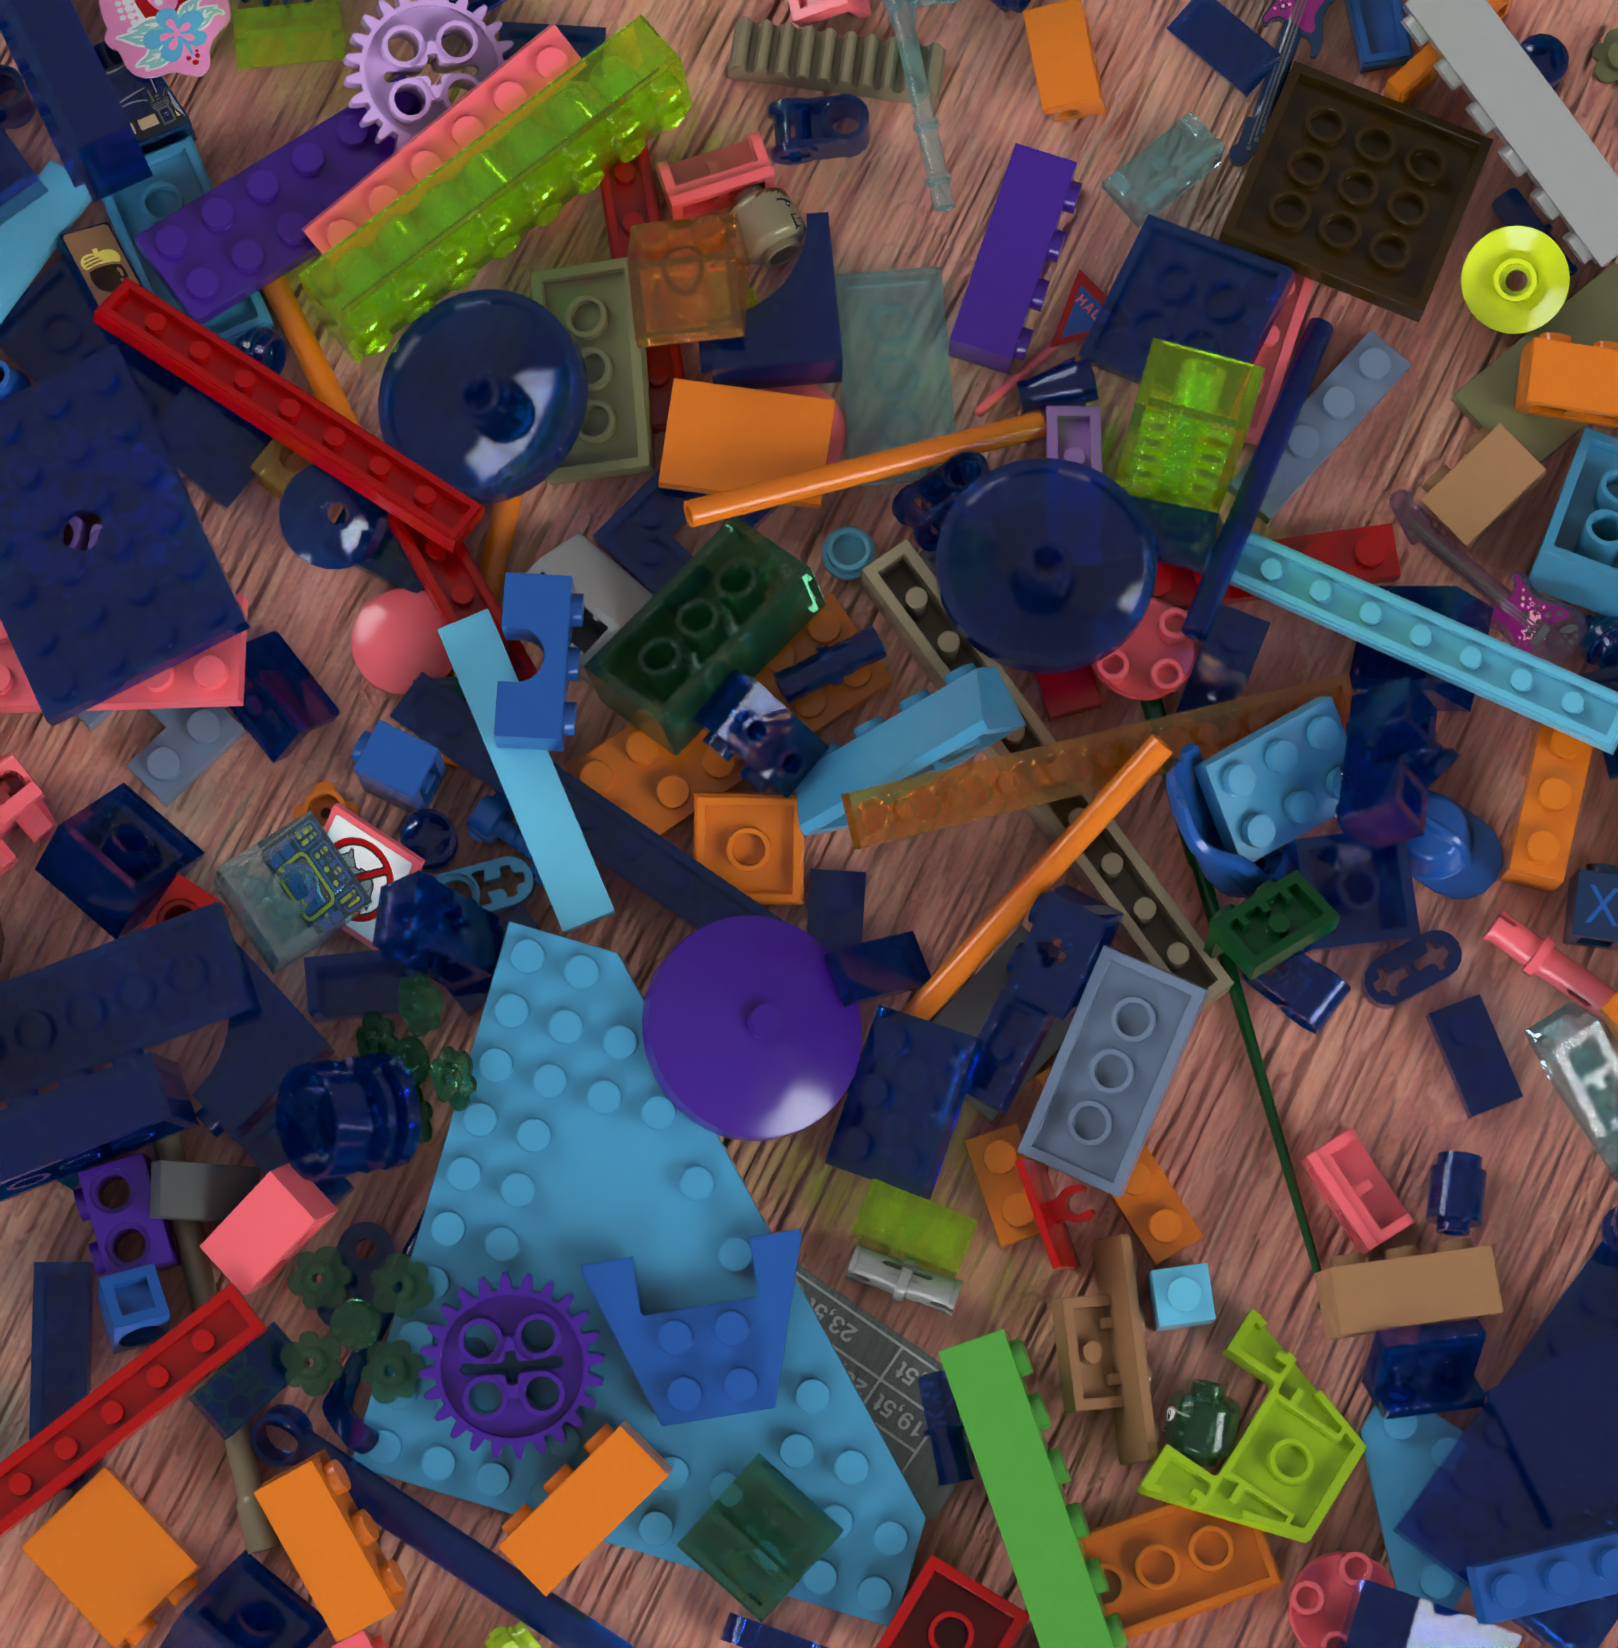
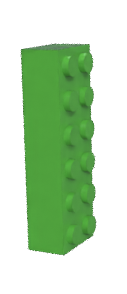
M1004 1329L939 1351L943 1368L1040 1648H1123L1129 1646L1118 1612L1107 1615L1100 1594L1109 1591L1110 1588L1099 1557L1088 1560L1081 1539L1091 1536L1081 1505L1077 1502L1069 1504L1062 1484L1072 1480L1063 1453L1058 1447L1049 1449L1043 1430L1051 1428L1053 1425L1042 1394L1040 1395L1039 1392L1030 1394L1024 1376L1032 1374L1034 1371L1024 1342L1020 1338L1011 1340L1010 1335Z

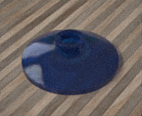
M314 464L302 469L290 480L283 492L279 505L280 528L288 546L305 562L323 569H345L366 560L379 547L388 524V512ZM334 503L342 505L346 510V519L340 525L332 523L328 518V509Z

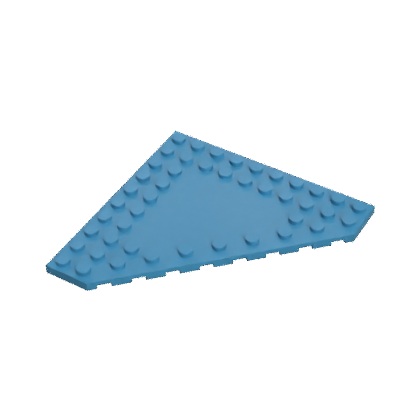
M509 921L350 1466L514 1514L525 1503L534 1510L543 1502L549 1494L542 1486L565 1463L575 1470L590 1455L582 1446L605 1423H608L615 1430L626 1420L663 1457L673 1470L603 1540L604 1542L888 1626L902 1603L925 1524L926 1514L916 1495L912 1492L899 1468L898 1462L870 1415L857 1387L839 1354L835 1351L821 1325V1321L796 1277L776 1407L661 1426L582 1275L581 1265L633 1256L642 1310L646 1314L754 1297L758 1295L749 1237L772 1232L762 1213L758 1210L744 1184V1180L718 1134L704 1129L681 1113L668 1099L656 1081L648 1063L642 1036L644 999L620 953ZM504 1271L509 1272L513 1286L518 1287L521 1286L527 1272L532 1273L533 1289L541 1291L550 1279L554 1280L552 1297L556 1300H559L569 1292L574 1293V1298L568 1310L574 1314L588 1309L590 1315L581 1325L582 1330H599L601 1333L600 1338L588 1345L589 1351L605 1353V1361L590 1366V1371L604 1377L603 1385L596 1387L587 1386L585 1390L597 1400L596 1407L587 1408L580 1405L577 1407L585 1421L583 1427H576L566 1421L563 1424L567 1434V1441L564 1444L549 1434L545 1436L546 1452L544 1454H540L531 1441L525 1443L522 1459L516 1458L512 1444H504L498 1458H493L491 1451L492 1441L486 1439L483 1440L475 1451L470 1450L473 1433L468 1430L454 1439L450 1437L456 1420L452 1416L440 1421H436L434 1418L438 1410L444 1405L442 1399H424L425 1392L436 1385V1380L419 1377L420 1369L434 1364L435 1359L420 1353L421 1346L429 1343H438L439 1341L437 1337L427 1330L430 1322H438L445 1325L448 1323V1320L440 1310L441 1305L446 1302L459 1309L462 1304L457 1291L462 1286L474 1296L479 1295L478 1280L482 1276L487 1278L493 1289L499 1288L500 1279ZM535 1319L529 1321L523 1327L524 1340L533 1348L542 1349L548 1347L554 1341V1330L544 1320ZM477 1324L466 1331L467 1344L475 1352L488 1353L496 1348L498 1339L491 1327ZM507 1351L506 1357L501 1363L463 1364L461 1369L465 1374L493 1369H507L509 1378L516 1379L523 1367L561 1366L564 1361L560 1356H551L532 1361H519L516 1357V1351ZM548 1377L534 1378L527 1386L529 1397L539 1405L552 1404L559 1397L558 1385ZM479 1382L471 1388V1399L482 1410L495 1409L502 1402L500 1389L491 1382Z

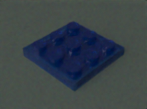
M1148 214L1078 355L1081 361L1227 419L1296 279L1295 271L1290 267L1235 246L1218 242L1214 238Z

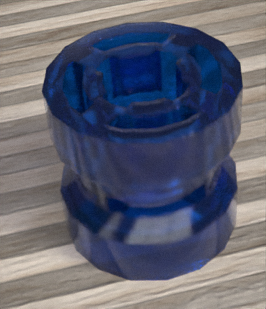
M1536 34L1529 36L1520 45L1556 92L1568 68L1569 55L1567 49L1559 39L1551 35Z
M420 809L413 812L404 821L400 830V842L403 846L425 859L422 871L439 872L448 868L455 861L459 852V839L451 820L443 812L435 809Z

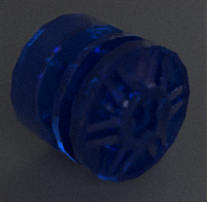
M374 1052L368 1053L363 1057L358 1055L349 1056L342 1061L328 1059L297 1064L287 1070L279 1085L276 1117L282 1149L291 1167L305 1180L320 1182L348 1177L356 1172L367 1174L379 1169H396L409 1163L417 1149L421 1131V1119L416 1088L405 1065L393 1054Z

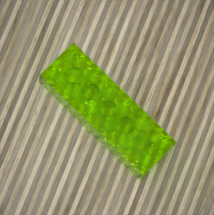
M1153 337L1111 494L1120 496V501L1123 504L1135 509L1151 510L1152 506H1157L1174 511L1173 516L1187 523L1204 524L1205 520L1216 522L1249 430L1265 367Z

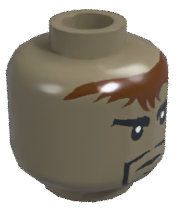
M753 185L741 191L734 198L735 206L728 214L726 226L748 262L757 265L764 264L767 268H774L790 261L801 251V241L805 236L806 225L790 197L783 189L777 187L763 189L761 185Z

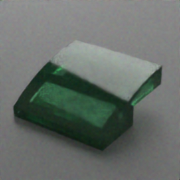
M758 1453L684 1535L677 1546L762 1623L798 1584L802 1576L839 1538L844 1529L766 1458Z

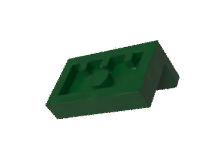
M1295 870L1279 881L1275 878L1267 880L1256 889L1252 897L1239 905L1228 904L1217 911L1208 923L1209 931L1204 952L1211 959L1225 952L1252 981L1337 929L1340 915L1298 870Z

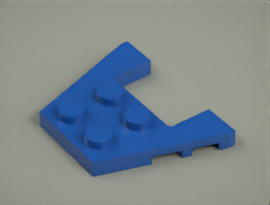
M801 1228L749 1237L758 1295L754 1297L646 1314L642 1310L633 1256L581 1265L582 1275L661 1426L776 1407L799 1251L802 1243Z

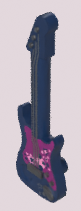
M1274 0L1273 4L1264 13L1261 19L1262 27H1268L1270 23L1277 21L1283 23L1252 116L1246 118L1238 144L1232 146L1229 151V160L1232 165L1243 166L1254 156L1288 77L1300 39L1308 40L1311 48L1310 58L1316 59L1319 55L1323 42V19L1328 8L1336 0Z

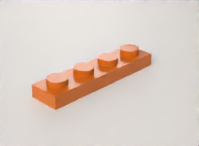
M1053 1066L1041 1072L1035 1078L1042 1090ZM1145 1144L1124 1195L1119 1198L1112 1194H1109L1150 1261L1156 1267L1201 1239L1204 1235Z

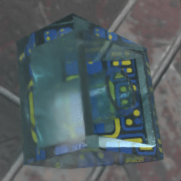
M312 811L307 812L217 867L213 880V886L273 975L321 946L372 904V900Z

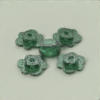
M425 973L417 974L415 977H404L399 984V1013L408 1022L409 1030L414 1036H406L399 1040L394 1035V1022L390 1018H383L377 1010L365 1012L362 1020L363 1026L359 1027L356 1031L357 1047L364 1067L369 1070L377 1068L381 1074L391 1071L395 1080L405 1085L403 1089L394 1090L392 1093L389 1123L396 1133L401 1134V1139L406 1146H412L416 1143H428L432 1138L433 1131L429 1120L433 1116V1109L431 1104L424 1100L422 1089L419 1086L426 1081L429 1071L438 1099L442 1103L449 1102L455 1111L466 1110L470 1104V1095L474 1094L477 1090L476 1079L471 1075L473 1062L466 1051H455L451 1046L443 1047L440 1050V1058L434 1059L431 1062L425 1045L417 1038L426 1036L429 1031L437 1030L440 1027V1016L438 1013L443 1008L441 991L437 987L431 986L430 979Z
M323 1246L316 1253L310 1251L301 1253L297 1259L299 1268L295 1269L288 1278L289 1289L293 1294L303 1296V1304L308 1309L316 1310L322 1305L337 1309L333 1312L330 1320V1330L333 1337L323 1336L319 1338L318 1334L314 1331H304L299 1336L298 1342H289L282 1348L280 1358L282 1364L288 1368L285 1374L287 1384L291 1387L302 1386L303 1391L309 1396H321L328 1390L330 1381L338 1380L343 1373L342 1365L337 1361L341 1355V1346L350 1350H362L369 1347L366 1354L369 1365L362 1369L361 1378L366 1384L372 1385L374 1399L379 1403L389 1404L394 1402L398 1396L401 1398L413 1397L417 1391L415 1381L422 1378L419 1377V1371L421 1368L426 1367V1363L420 1355L411 1353V1346L405 1340H396L391 1345L384 1341L374 1342L379 1335L381 1325L377 1311L381 1313L395 1312L399 1318L407 1319L413 1316L415 1307L422 1308L427 1306L432 1301L434 1295L431 1284L426 1281L429 1274L428 1267L422 1262L412 1263L411 1259L404 1253L389 1255L385 1260L384 1269H376L371 1275V1283L377 1288L373 1293V1305H371L369 1302L361 1299L346 1301L347 1289L345 1285L351 1281L353 1274L350 1267L341 1265L342 1255L337 1248ZM318 1274H321L322 1276V1282L320 1284L317 1282ZM398 1282H401L403 1285L400 1292L397 1290ZM310 1358H312L314 1361L312 1367H309L308 1360ZM390 1366L394 1368V1374L392 1376L388 1373V1368Z

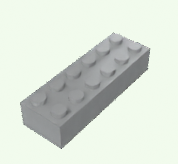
M1487 0L1407 1L1402 8L1408 16L1400 21L1419 47L1428 42L1440 57L1433 66L1451 90H1455L1461 85L1472 100V103L1465 107L1466 111L1484 134L1493 129L1505 144V146L1497 151L1516 177L1526 173L1537 187L1529 195L1548 220L1551 219V221L1559 217L1567 227L1569 232L1562 236V239L1578 261L1586 264L1591 260L1593 264L1603 267L1618 255V175Z

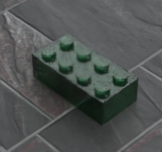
M732 517L583 667L601 702L673 755L677 756L826 603L811 567L738 517Z

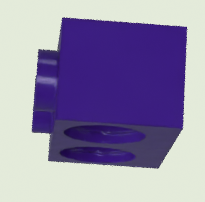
M143 1152L78 1172L81 1188L73 1190L74 1198L82 1221L91 1220L97 1241L89 1243V1250L98 1275L106 1273L108 1276L154 1263L157 1272L181 1265L169 1220L150 1218L152 1161ZM115 1180H126L130 1187V1195L126 1203L118 1208H107L103 1200L105 1188ZM141 1233L146 1244L144 1253L133 1262H123L119 1256L121 1240L128 1234Z

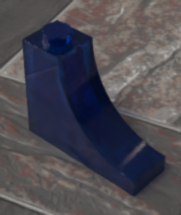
M828 212L807 213L806 238L802 253L789 277L772 295L761 303L738 314L708 320V340L698 341L700 372H711L712 383L759 389L842 382L843 354Z
M217 923L202 939L213 952L224 974L229 996L228 1032L218 1061L202 1085L192 1095L202 1105L195 1115L210 1132L218 1138L226 1131L237 1142L331 1057L335 1050L224 928Z

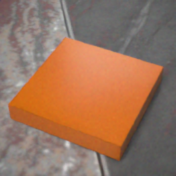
M695 791L693 903L803 905L804 835L799 827L797 793Z

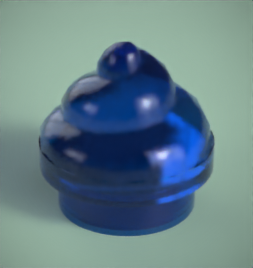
M251 328L245 334L239 336L235 343L232 344L277 374L282 372L286 362V345L283 338L275 335L269 328Z
M1586 615L1582 618L1579 647L1580 653L1587 663L1598 665L1602 670H1608L1618 665V617H1607L1605 615L1593 617Z

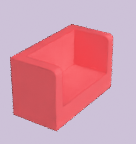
M290 1162L269 1171L199 1247L245 1296L268 1285L337 1213L338 1209L296 1163Z

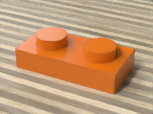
M1017 1123L965 1140L963 1143L1000 1248L1041 1235L1015 1161L1019 1159H1029V1157L1017 1152L1022 1141Z

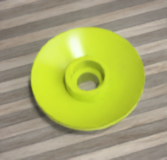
M1527 226L1502 227L1482 237L1468 253L1461 273L1462 294L1471 313L1488 328L1506 334L1528 333L1549 323L1563 307L1570 287L1569 265L1561 248L1545 233ZM1515 271H1521L1527 276V284L1521 291H1512L1507 285L1509 275Z

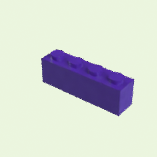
M1015 143L949 340L948 356L1008 375L1015 358L1022 361L1025 360L1034 330L1025 326L1031 309L1041 312L1050 281L1043 279L1042 275L1047 260L1057 263L1066 232L1059 230L1058 227L1063 212L1074 213L1083 183L1074 181L1077 162Z

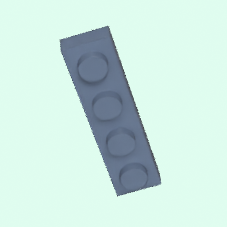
M1370 330L1228 484L1227 490L1268 524L1404 377L1412 364Z

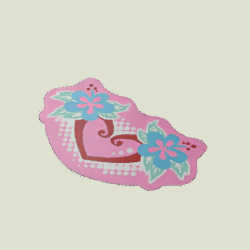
M98 0L101 14L107 27L104 38L107 46L112 50L118 51L126 68L133 75L141 78H155L175 72L194 77L203 76L210 68L209 51L212 42L217 34L227 26L231 17L228 0Z

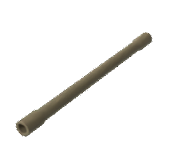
M164 1056L147 1057L131 1063L141 1108L147 1117L157 1161L186 1162L174 1113L175 1101ZM171 1220L192 1310L195 1312L218 1294L210 1259L199 1247L205 1241L202 1225L199 1221ZM233 1357L208 1376L209 1380L226 1366ZM235 1363L225 1370L223 1374L233 1376L237 1372ZM219 1376L210 1384L214 1399L224 1401L233 1393L232 1379ZM235 1395L226 1404L228 1417L240 1420L247 1414L242 1396ZM215 1403L220 1422L225 1418L223 1405ZM247 1418L226 1438L223 1437L238 1498L237 1511L247 1553L251 1555L281 1547V1542L253 1493L263 1484ZM225 1422L221 1429L226 1433L231 1427Z

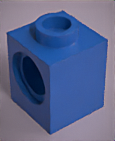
M154 1263L99 1278L98 1307L113 1354L153 1344L169 1332L170 1312Z

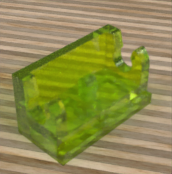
M339 0L232 10L239 71L334 60L335 62L344 61L347 54L344 14Z

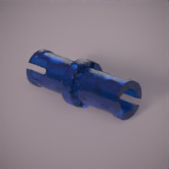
M870 625L853 636L829 647L825 643L816 647L815 654L773 673V678L783 699L789 706L806 695L830 684L833 687L843 684L844 677L880 659L886 658L887 654L877 632Z

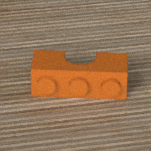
M1535 721L1522 776L1526 777L1524 792L1516 820L1509 831L1499 881L1548 893H1553L1564 882L1593 746Z

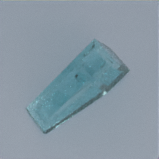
M1569 1002L1524 1032L1547 1077L1615 1181L1618 1182V1058L1599 1020Z

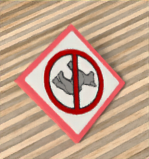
M336 803L333 805L322 832L370 902L368 906L344 924L341 929L378 954H383L425 859L341 804ZM308 863L305 871L327 902L330 900L331 895L311 864Z

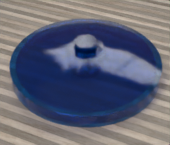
M499 289L475 290L455 295L436 304L416 319L403 333L388 358L381 378L378 396L379 424L384 442L481 505L507 501L522 495L543 482L556 470L572 449L580 433L587 410V369L579 345L572 333L553 313L535 300L515 292Z
M1032 458L1005 464L988 472L972 483L958 497L950 508L940 530L936 549L935 577L939 597L950 621L974 648L987 657L1014 669L1036 673H1060L1080 669L1102 660L1121 647L1133 635L1141 624L1152 599L1157 577V551L1151 528L1142 510L1126 490L1114 480L1089 466L1077 462L1055 458Z

